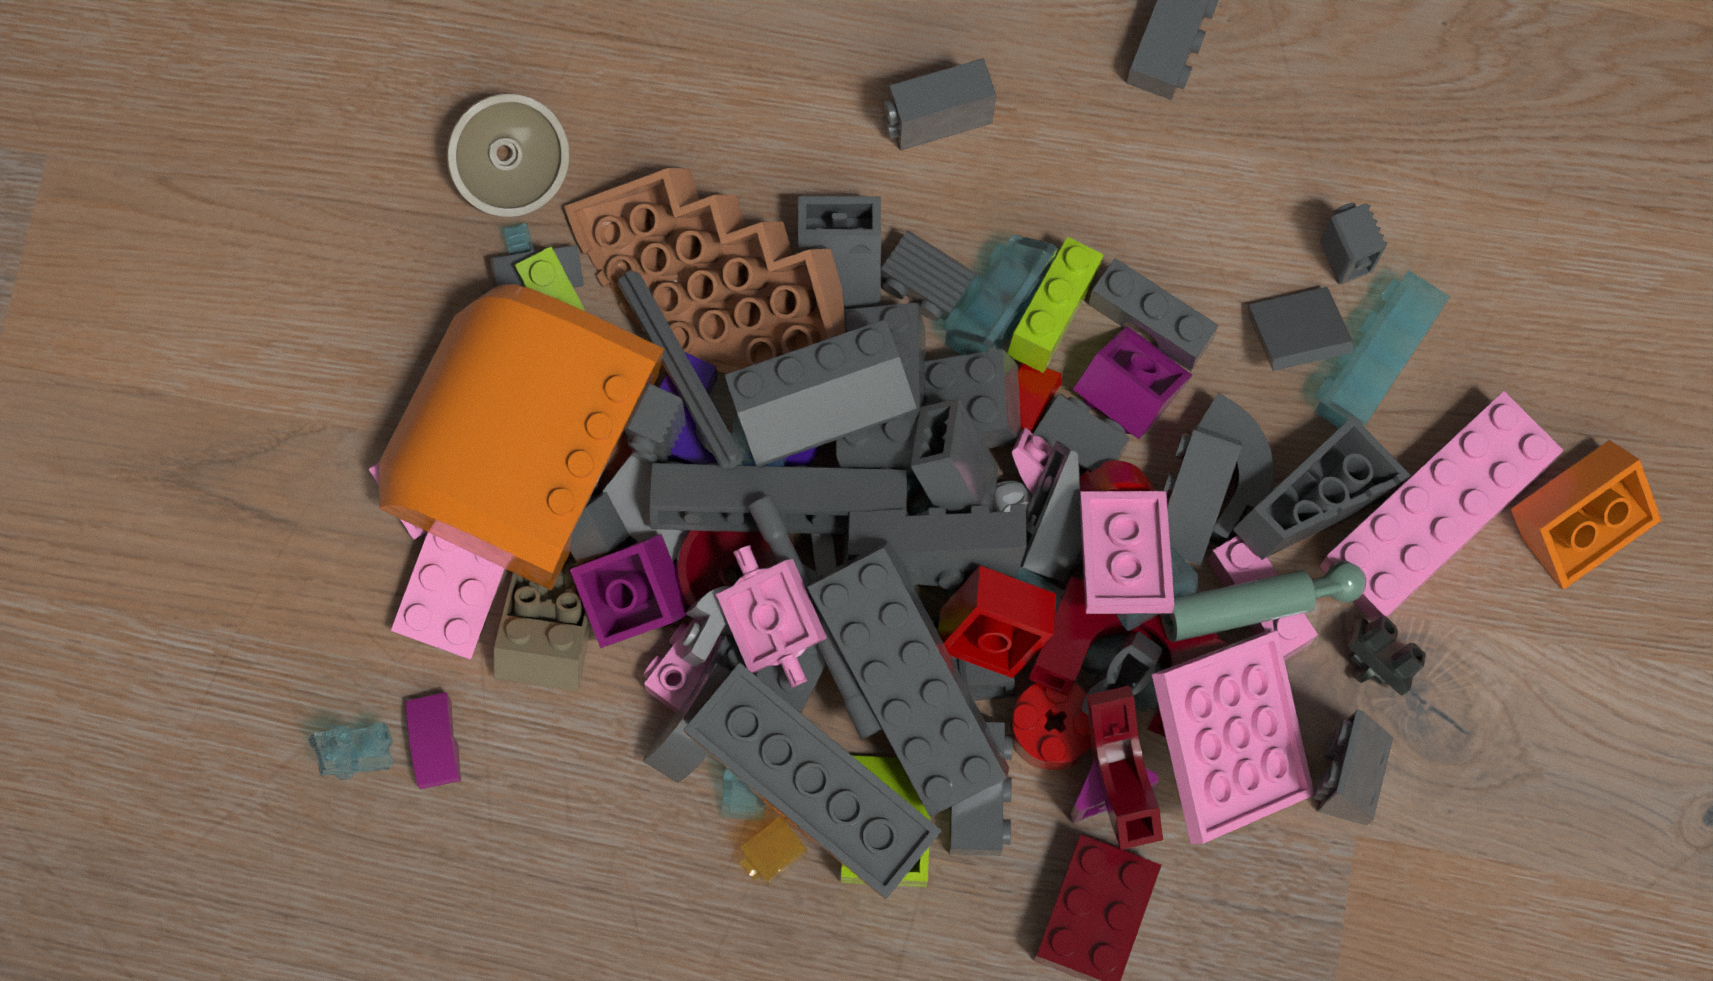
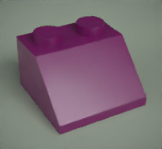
M1127 326L1095 355L1073 390L1082 396L1086 404L1102 411L1113 421L1120 424L1125 429V433L1132 434L1139 440L1156 423L1193 375Z

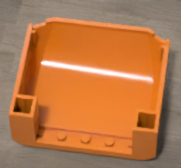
M501 284L491 289L454 316L379 461V509L552 590L570 554L571 535L625 429L624 427L646 383L654 385L660 373L664 348L534 289L515 284Z

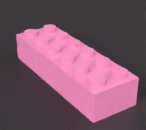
M1503 391L1325 557L1319 568L1326 574L1332 565L1340 561L1351 562L1359 566L1366 576V588L1360 598L1353 601V603L1371 621L1382 616L1388 618L1543 473L1564 450Z

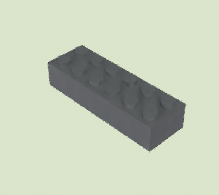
M889 540L813 579L807 588L929 816L931 817L1007 779L1010 767Z

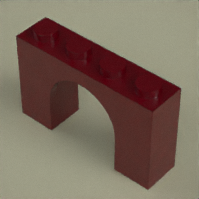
M1071 577L1055 612L1054 635L1040 649L1028 679L1068 696L1087 650L1093 644L1111 636L1128 637L1136 631H1139L1163 648L1160 659L1163 670L1228 646L1230 643L1221 640L1216 633L1171 642L1164 632L1160 613L1086 614L1084 578L1076 579ZM1157 702L1147 730L1166 737Z

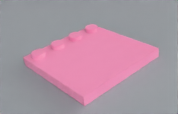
M1278 630L1259 633L1152 674L1190 844H1204L1314 795Z

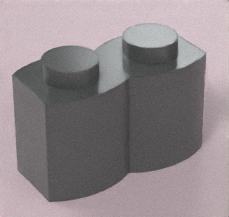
M1139 631L1132 633L1119 645L1111 664L1101 670L1095 677L1087 695L1130 686L1133 696L1139 693L1152 680V674L1157 669L1163 648ZM1086 695L1083 702L1082 711L1089 716Z

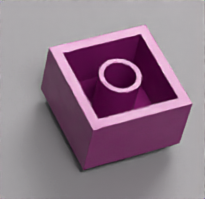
M662 533L570 569L600 649L668 625L687 615L686 612L689 607L679 590L676 569Z

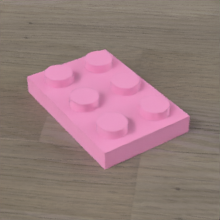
M1166 491L1081 492L1079 503L1086 614L1173 613L1174 592Z
M428 532L391 632L471 660L505 568Z

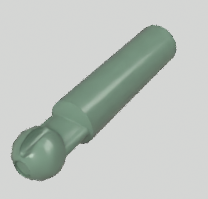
M1340 561L1332 565L1325 576L1311 579L1305 570H1298L1174 598L1173 613H1160L1161 622L1167 638L1171 642L1311 612L1315 608L1316 599L1330 596L1344 603H1351L1357 600L1365 591L1366 576L1359 566L1351 562Z

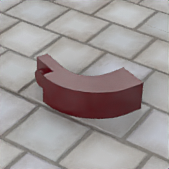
M1130 686L1087 695L1089 710L1087 722L1093 756L1107 812L1120 850L1162 841L1160 808L1152 790L1142 756L1134 696Z

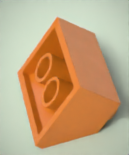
M1611 440L1605 442L1511 508L1522 539L1556 584L1563 590L1662 521L1640 459Z

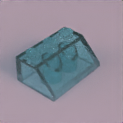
M1015 234L1012 235L1006 245L1000 242L989 257L988 263L992 266L984 278L977 275L970 284L965 294L969 300L963 309L955 308L947 318L943 329L947 331L945 345L960 355L1000 350L1025 314L1055 260L1058 247L1049 242Z

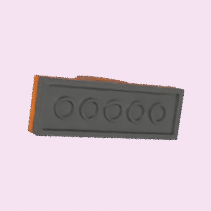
M741 663L735 667L683 730L685 734L747 784L751 791L811 841L819 844L883 899L889 897L942 832L941 829Z

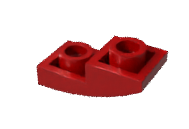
M1022 363L1018 370L1021 431L1026 427L1031 433H1034L1043 419L1044 410L1062 385V373L1048 368L1042 373Z

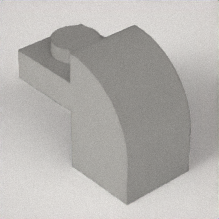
M723 586L710 591L692 604L686 612L687 615L700 622L699 624L693 622L682 640V645L687 648L681 659L694 667L706 661L720 634L724 636L727 633L734 638L716 594L732 586Z

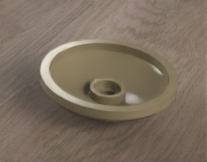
M496 94L477 101L458 118L448 140L447 165L455 187L470 204L496 216H521L541 208L558 192L568 170L569 144L560 121L545 105L530 97L519 94ZM502 145H507L510 151L509 156L503 160L498 159L497 149Z

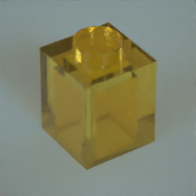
M780 816L740 847L741 853L745 858L739 863L754 882L761 878L769 886L808 855V850L782 816Z

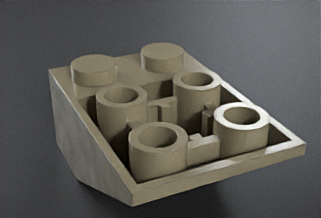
M567 558L552 590L513 573L494 644V679L578 691L586 658L591 623L570 572V569L578 566L575 559Z

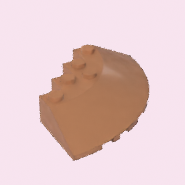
M666 168L564 206L574 236L583 254H588L593 266L598 271L596 276L603 287L611 289L620 302L619 307L625 314L641 327L618 285L619 278L624 276L625 272L632 270L634 273L638 272L641 274L683 351L716 366L717 371L729 374L846 333L842 286L831 249H809L793 255L783 222H760L746 227L737 195H712L699 200L691 170L688 168Z

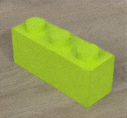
M1067 236L1013 334L1007 353L1010 357L1042 373L1045 372L1096 279L1104 254Z

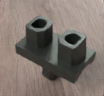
M1382 616L1370 623L1363 617L1354 622L1352 628L1355 630V633L1348 645L1352 650L1349 658L1356 663L1352 671V677L1359 683H1363L1370 678L1378 684L1385 681L1401 696L1410 691L1413 676L1424 667L1425 652L1418 645L1411 642L1400 650L1391 644L1397 640L1398 630L1395 624L1386 616Z

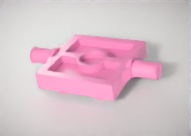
M750 545L736 550L733 554L737 559L743 576L734 586L716 594L747 669L754 673L768 666L782 665L790 688L807 682L808 680L797 657L801 656L808 647L827 639L794 560H785L771 568L759 569Z

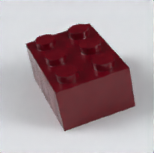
M1080 834L1033 961L1085 981H1121L1162 865Z

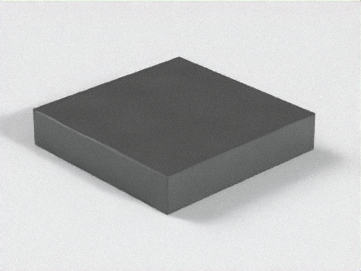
M1328 287L1248 305L1249 318L1272 371L1353 353V340Z

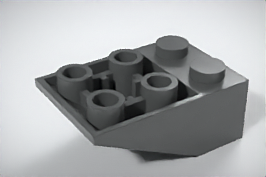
M798 196V253L809 249H831L842 286L844 310L881 306V196Z
M1356 710L1348 720H1342L1340 727L1336 726L1334 734H1329L1324 758L1329 759L1330 762L1324 774H1320L1318 777L1314 799L1320 800L1317 812L1367 826L1374 820L1393 737L1364 711Z

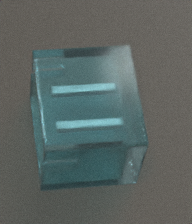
M527 223L503 228L510 255L534 251Z

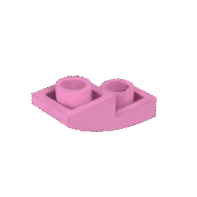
M1025 427L1018 436L1012 450V455L1020 476L1029 491L1034 495L1052 450L1043 438L1035 436Z

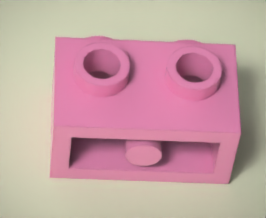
M693 619L689 625L683 622L676 629L669 640V643L673 645L663 659L657 656L647 667L643 675L647 678L644 683L646 692L675 713H677L692 693L719 639L722 637L719 635L706 661L694 667L682 660L681 657L687 648L682 645V640L693 622L700 623L696 619Z

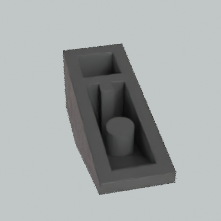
M1055 441L1026 512V550L1020 566L1066 583L1070 573L1074 572L1081 557L1079 460L1077 451L1059 441Z

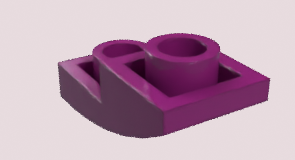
M447 692L406 701L409 741L418 788L422 790L461 781L459 744L453 735L452 701Z

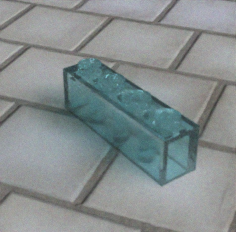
M1409 270L1401 282L1393 278L1381 296V299L1387 303L1379 314L1372 310L1359 329L1365 336L1357 347L1353 345V353L1341 355L1337 364L1343 368L1334 380L1327 376L1317 391L1315 397L1321 401L1315 413L1338 428L1345 424L1352 416L1365 427L1450 296Z

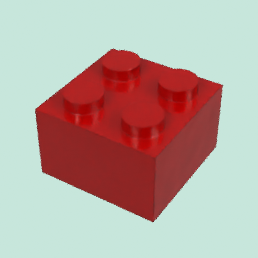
M979 566L940 609L938 634L950 656L1013 678L1054 635L1056 594L1039 588L1034 584L1004 575L996 570Z

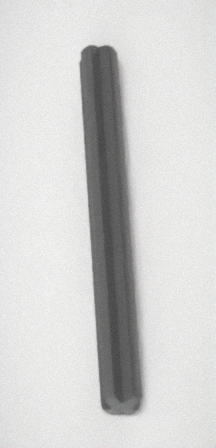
M632 270L625 272V275L618 280L621 291L649 341L664 348L662 364L718 465L722 469H734L743 460L739 448L641 274L638 272L634 273Z

